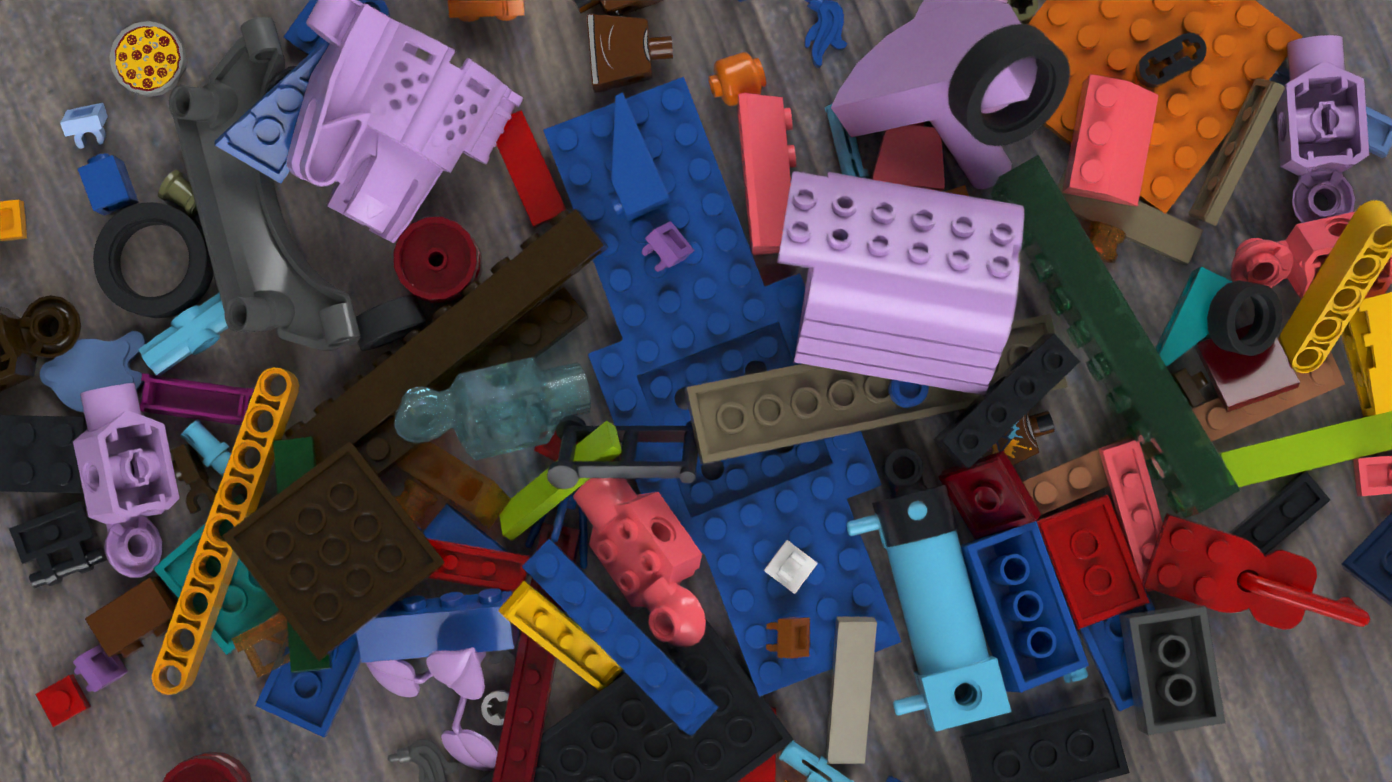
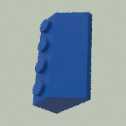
M1037 522L1025 524L960 545L982 629L992 656L998 660L1006 692L1021 693L1089 666Z

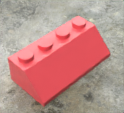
M741 93L738 94L737 114L750 250L753 256L778 254L791 184L790 168L796 167L794 145H787L786 131L793 129L791 108H784L783 97Z

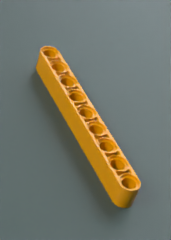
M276 367L269 368L262 372L257 380L152 671L151 679L153 686L162 694L171 695L184 691L192 686L196 679L239 559L226 540L220 536L219 526L227 519L235 527L255 512L274 462L273 442L282 440L299 393V381L288 370ZM282 375L286 379L287 386L284 393L275 396L271 391V382L275 377ZM268 411L273 416V426L267 432H263L258 426V418L263 412ZM252 447H255L261 456L259 464L254 468L248 467L245 462V454ZM239 483L243 484L247 489V498L240 505L232 498V490ZM211 556L218 558L221 564V570L216 577L211 576L206 569V562ZM198 592L204 594L208 601L207 609L203 613L196 611L193 606V598ZM184 629H188L194 635L195 641L191 649H186L180 642V634ZM170 666H175L181 673V681L178 686L171 684L167 678V670Z

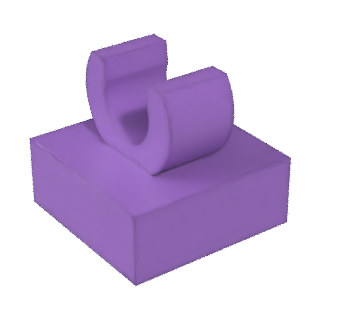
M670 221L654 229L645 238L649 244L643 248L642 254L646 256L655 250L661 258L660 263L654 267L658 272L680 263L695 250Z
M101 644L81 654L73 661L76 666L75 674L79 675L81 673L89 684L86 687L87 691H94V693L120 679L128 672L118 656H107Z

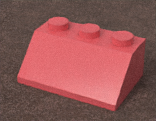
M1093 74L1086 78L1082 84L1062 193L1138 206L1158 94L1125 80Z

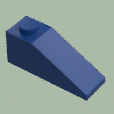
M621 93L616 95L611 175L614 192L608 195L616 214L619 215L624 212L627 220L631 221L669 204L670 201L624 94Z

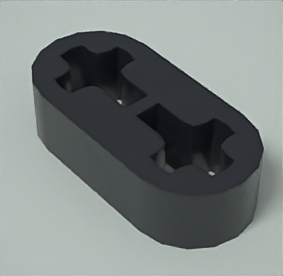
M1185 33L1148 52L1136 65L1135 73L1137 79L1142 85L1155 88L1195 68L1206 56L1207 47L1205 41L1195 33ZM1183 42L1187 47L1193 45L1196 48V52L1192 55V61L1188 56L1177 61L1174 58V55L1183 49ZM1151 60L1156 65L1166 60L1168 66L1159 72V79L1155 74L1149 76L1146 74L1145 70L1150 66L1148 61Z

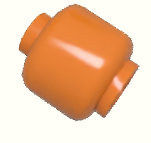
M747 52L717 60L714 64V75L708 76L714 98L721 96L723 102L728 106L738 104V94L750 93L761 95L762 87L766 86V77L759 58L753 59Z

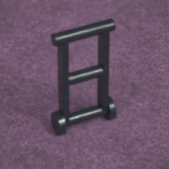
M574 415L563 416L557 422L556 434L562 440L558 461L549 466L547 473L549 483L556 488H572L577 484L578 478H680L684 483L695 481L698 450L691 421L687 422L685 426H615L619 442H622L620 461H574L576 444L581 442L599 426H587L583 419ZM638 442H684L682 461H635Z

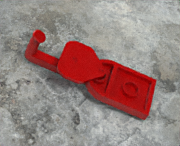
M1166 513L1142 582L1145 588L1223 613H1236L1249 608L1256 621L1282 630L1296 627L1303 619L1306 610L1358 627H1364L1370 622L1369 614L1356 605L1351 598L1342 597L1339 600H1333L1312 593L1317 579V570L1315 565L1306 557L1285 550H1277L1264 556L1254 544L1245 538Z

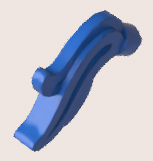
M805 0L809 3L807 7L817 13L818 21L808 30L804 44L805 48H809L810 42L814 41L811 49V59L814 66L820 68L822 56L829 45L837 50H842L847 46V42L841 38L844 13L842 7L832 0Z

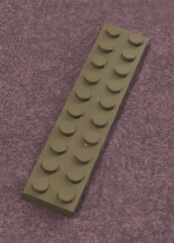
M1051 314L1012 321L1007 342L1002 350L989 386L1042 335L1055 333ZM807 364L690 386L684 389L701 465L963 410L979 394L929 386L928 395L922 403L911 408H904L895 404L889 395L888 384L890 379ZM1064 377L1050 391L1068 387L1066 378Z

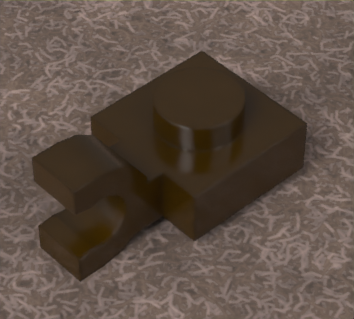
M182 444L170 450L174 458L172 461L174 474L179 481H185L186 485L191 487L186 497V504L190 513L195 514L201 511L197 499L202 493L206 494L210 503L213 504L217 491L210 486L207 480L209 476L196 450L189 444Z

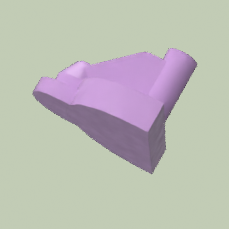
M924 0L914 19L887 35L857 63L839 89L831 109L850 137L930 121L974 188L986 189L1001 182L1011 170L1012 163L1002 146H989L977 141L953 116L948 104V90L957 65L973 45L999 28L1021 24L1011 6L1007 4L1008 0ZM1024 58L1011 64L992 81L982 100V113H992L1008 106V103L1029 98L1036 80V58Z

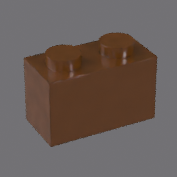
M160 576L149 577L86 617L85 620L108 657L122 654L124 658H127L144 647L142 640L154 633L156 638L167 633L177 602Z

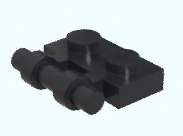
M78 501L9 528L21 563L27 564L37 560L40 570L29 575L33 588L45 584L53 586L62 582L65 576L78 571L84 574L93 570L94 565L107 560L102 547L88 551L85 547L84 541L98 536L92 519L88 517L85 501ZM69 547L73 558L56 563L52 554Z

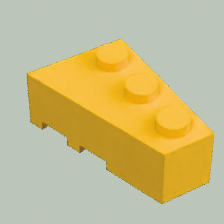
M1392 292L1363 299L1341 334L1363 417L1392 411Z

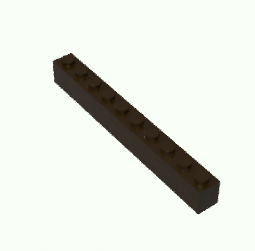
M568 209L562 211L550 221L551 229L542 236L539 233L530 236L520 245V248L523 250L512 260L507 256L496 263L490 269L493 274L482 284L477 280L467 286L460 293L463 299L453 307L450 304H446L431 316L434 321L424 330L418 327L408 333L401 340L404 346L394 354L391 351L382 354L372 363L375 369L365 377L361 374L353 377L342 387L345 393L336 400L330 397L320 403L313 410L316 416L306 424L303 421H299L290 427L284 435L287 439L313 437L316 466L350 441L353 445H356L472 357L609 247L581 211L577 209L571 213Z

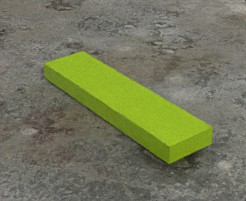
M607 420L576 445L574 461H612L619 456L622 450L616 427ZM546 469L498 509L502 535L513 541L590 478H578V482L574 487L559 489L549 483L547 479L548 469Z

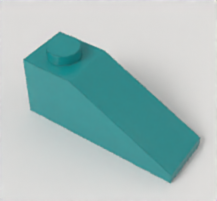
M1199 267L1191 272L1145 372L1152 375L1162 371L1209 334L1207 316L1210 303L1216 293L1232 281L1203 267Z

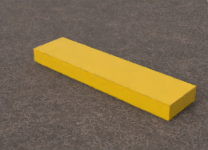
M525 581L521 583L498 610L503 617L598 691L610 685L623 671L573 619Z

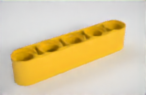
M1379 200L1368 201L1355 211L1280 333L1278 340L1296 372L1309 373L1323 364L1392 255V213L1384 202Z

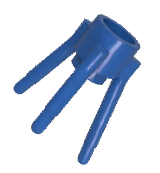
M578 489L556 506L558 510L551 536L552 542H557L559 539L566 509L576 510L577 502L573 496ZM579 507V529L581 530L579 541L580 567L586 569L588 566L587 517ZM547 514L533 524L525 542L527 548L532 547Z

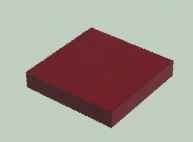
M1253 324L1235 330L1239 340L1249 332ZM1277 337L1268 349L1254 356L1222 350L1213 342L1212 338L1196 344V351L1226 412L1299 387L1300 381Z
M1004 450L979 458L969 469L955 466L943 470L938 476L942 485H947L951 500L975 539L1036 522L1041 516L1039 509Z

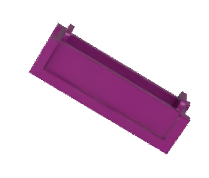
M142 373L141 381L145 382L141 404L139 403L141 412L241 426L254 389Z

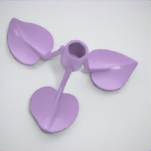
M475 648L461 651L432 652L426 659L429 670L421 675L415 674L411 664L403 659L366 662L372 675L383 687L402 697L417 696L420 691L418 684L424 683L432 676L446 684L447 687L452 688L461 697L452 724L453 731L445 730L441 735L444 747L452 757L468 767L482 771H492L495 769L498 752L492 743L479 733L471 730H462L461 719L467 699L477 700L484 693V678L480 664L485 658L486 652H476Z

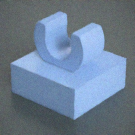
M98 103L67 110L60 124L65 137L75 135V143L81 149L87 143L84 136L86 132L93 133L99 145L104 143L106 131L103 126L108 115L104 103Z

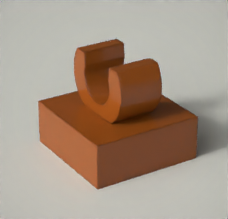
M778 618V622L766 624V629L778 631V643L766 644L768 651L777 652V658L809 656L810 618Z

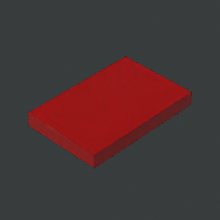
M1103 495L1036 521L1076 629L1084 628L1150 603L1108 495Z

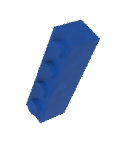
M490 588L479 592V594L472 595L450 592L442 595L440 598L425 599L424 596L415 595L407 597L402 601H397L356 633L361 662L428 657L429 654L435 651H461L469 648H475L476 652L514 649L519 636V628L503 617L498 611L513 594V591L502 592L498 588Z

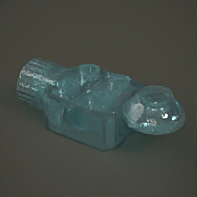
M531 357L458 374L448 390L438 392L426 387L410 389L404 394L401 404L396 410L394 426L399 436L406 441L414 443L434 440L443 435L449 428H454L465 451L477 461L549 443L558 423L563 417L568 415L580 416L590 413V390L585 373L578 362L542 370Z

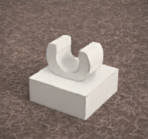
M786 540L764 571L795 594L818 563Z

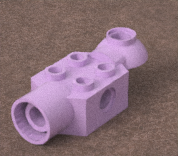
M1313 36L1291 41L1287 44L1290 82L1284 85L1285 89L1276 105L1280 167L1298 175L1299 181L1293 190L1292 206L1296 217L1301 223L1354 211L1355 196L1353 189L1345 177H1343L1342 172L1369 156L1365 86L1363 78L1345 71L1343 38L1341 36ZM1316 193H1321L1327 198L1328 208L1326 211H1321L1315 206L1313 200Z
M135 383L85 391L80 393L87 430L76 438L73 444L88 517L106 524L108 534L104 547L110 565L118 573L127 577H143L154 570L153 568L159 564L162 555V539L158 529L148 520L147 516L162 514L165 510H169L179 499L165 425L141 415ZM128 542L131 544V553L128 550Z

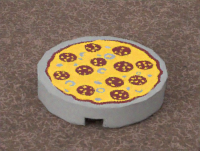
M151 21L133 23L122 30L114 40L109 56L111 71L117 81L132 93L145 97L163 95L175 88L187 64L185 47L178 35L163 24Z

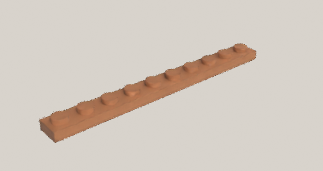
M1330 351L1323 364L1316 370L1309 373L1295 371L1300 381L1299 387L1230 412H1226L1220 398L1216 397L1107 445L1132 437L1138 438L1147 469L1331 391L1344 385L1345 382ZM1095 449L1022 481L1041 515L1109 486L1099 449Z

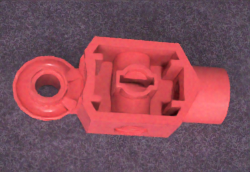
M1355 212L1296 224L1286 240L1277 242L1260 238L1245 240L1238 246L1230 270L1232 282L1240 280L1273 288L1283 279L1287 278L1298 296L1302 299ZM1392 255L1364 299L1385 294L1392 284Z
M625 478L589 479L575 492L573 498L593 525L589 546L631 607H646L649 610V628L658 640L678 647H691L699 643L705 633L706 621L704 610L699 600L689 590L679 586L682 580L693 576L700 567L702 553L659 492L636 495Z

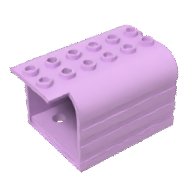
M793 171L778 262L808 267L794 362L985 396L1002 350L1007 342L1013 320L1020 268L1018 253L1022 245L1024 207L1017 204L828 172L827 177Z

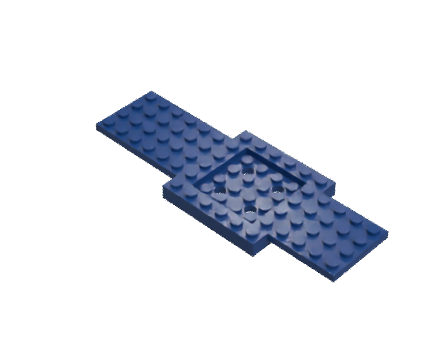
M681 77L626 98L670 201L669 204L631 221L627 220L624 212L619 215L616 214L608 195L614 192L611 175L615 103L543 130L573 210L577 209L582 212L609 247L596 257L593 262L623 341L588 353L615 426H685L687 422L691 421L689 409H681L675 403V395L680 389L744 376L746 366L753 361L764 364L767 371L801 364L794 362L806 288L801 274L798 273L764 286L685 78ZM671 221L695 251L680 263L657 272L654 267L660 263L661 258L655 250L646 256L642 254L643 248L649 244L645 238L654 229ZM861 431L793 445L792 449L787 453H780L773 449L721 460L724 472L716 480H709L704 477L701 471L702 465L700 464L699 455L697 458L696 477L692 483H684L680 478H635L641 494L659 492L701 553L705 554L759 697L832 669L836 617H875L877 628L874 653L902 642L860 534L850 536L846 526L848 521L855 520L847 499L882 486ZM638 442L635 461H682L684 442ZM786 540L818 563L795 594L764 571ZM778 618H810L809 656L777 658V652L768 651L766 644L778 643V631L766 629V624L778 622Z

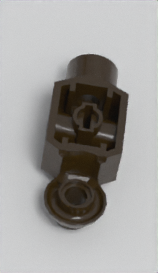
M58 296L41 297L28 306L21 318L8 308L0 307V392L33 378L37 357L52 358L61 356L74 347L80 337L82 326L80 315L72 303ZM55 319H57L59 322V329L57 333L52 336L50 333V326Z

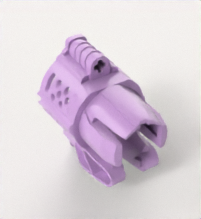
M318 0L306 24L330 45L310 76L289 148L287 167L294 176L317 186H328L336 181L327 206L359 224L369 227V231L394 243L406 230L442 172L451 173L462 153L478 162L487 164L493 147H496L500 134H503L507 121L512 117L511 113L515 106H520L524 98L513 92L493 74L469 58H466L460 69L449 62L456 50L411 27L399 23L365 3H361L358 0ZM418 48L430 53L426 62L415 57Z

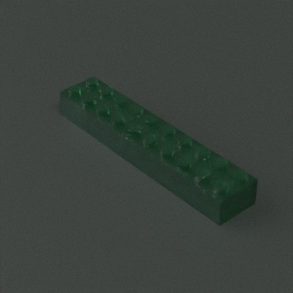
M1037 155L998 177L991 192L993 198L990 200L1022 205L1024 207L1020 251L1024 250L1031 261L1028 264V268L1038 284L1043 282L1051 294L1047 299L1057 316L1063 315L1070 326L1067 329V334L1077 349L1082 347L1088 356L1089 361L1086 362L1089 372L1097 382L1102 380L1109 393L1106 394V399L1110 407L1116 414L1122 413L1129 426L1125 428L1128 437L1136 442L1140 441V445L1148 457V460L1145 461L1147 469L1156 481L1162 480L1168 490L1165 498L1171 509L1176 514L1181 512L1182 516L1187 518L1200 514L1239 492L1240 488L1040 156Z

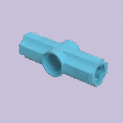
M220 293L201 306L195 305L180 313L171 321V327L139 348L141 357L156 375L161 376L189 355H196L208 349L220 339V334L229 328L225 321V312Z

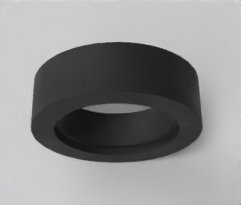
M1013 24L999 28L973 45L957 65L949 84V108L953 116L977 141L985 145L1005 146L1018 142L1043 126L1059 107L1067 91L1070 79L1068 59L1057 45L1034 26ZM1024 58H1036V80L1029 98L1013 102L1003 109L992 113H982V100L992 81L1011 64Z
M140 203L121 210L105 224L94 248V271L105 295L122 309L144 317H173L194 306L208 290L214 274L202 226L184 212L162 203ZM152 225L171 227L182 236L189 252L187 273L182 282L169 293L156 297L141 296L134 292L123 278L120 266L122 250L128 239L142 228Z

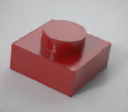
M73 674L35 694L53 727L66 722L91 707Z

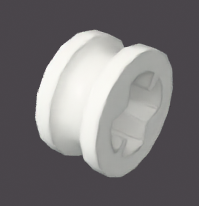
M495 690L484 698L481 712L488 723L498 726L503 725L505 717L502 718L499 713L494 715L490 713L489 707L494 705L490 701L493 698H497L499 702L504 700L508 702L509 692Z

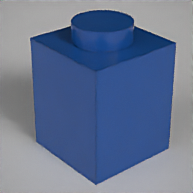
M108 153L99 154L89 158L87 165L77 168L93 211L105 216L139 203L124 161L116 156H110Z

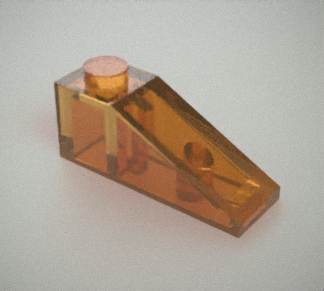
M429 440L396 464L397 467L488 530L511 500L495 481Z

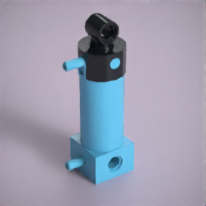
M905 448L890 452L882 463V474L885 480L888 481L891 490L890 498L872 503L875 515L848 521L846 526L850 536L879 530L882 546L887 550L918 670L913 673L919 694L895 700L893 702L895 714L899 716L923 709L927 724L936 732L1009 713L1011 709L998 660L988 652L956 531L958 527L947 485L927 488L922 477L923 462L920 456L915 451ZM899 457L907 458L912 465V472L905 479L898 478L893 472V463ZM967 683L968 692L965 697L955 700V689L958 685Z

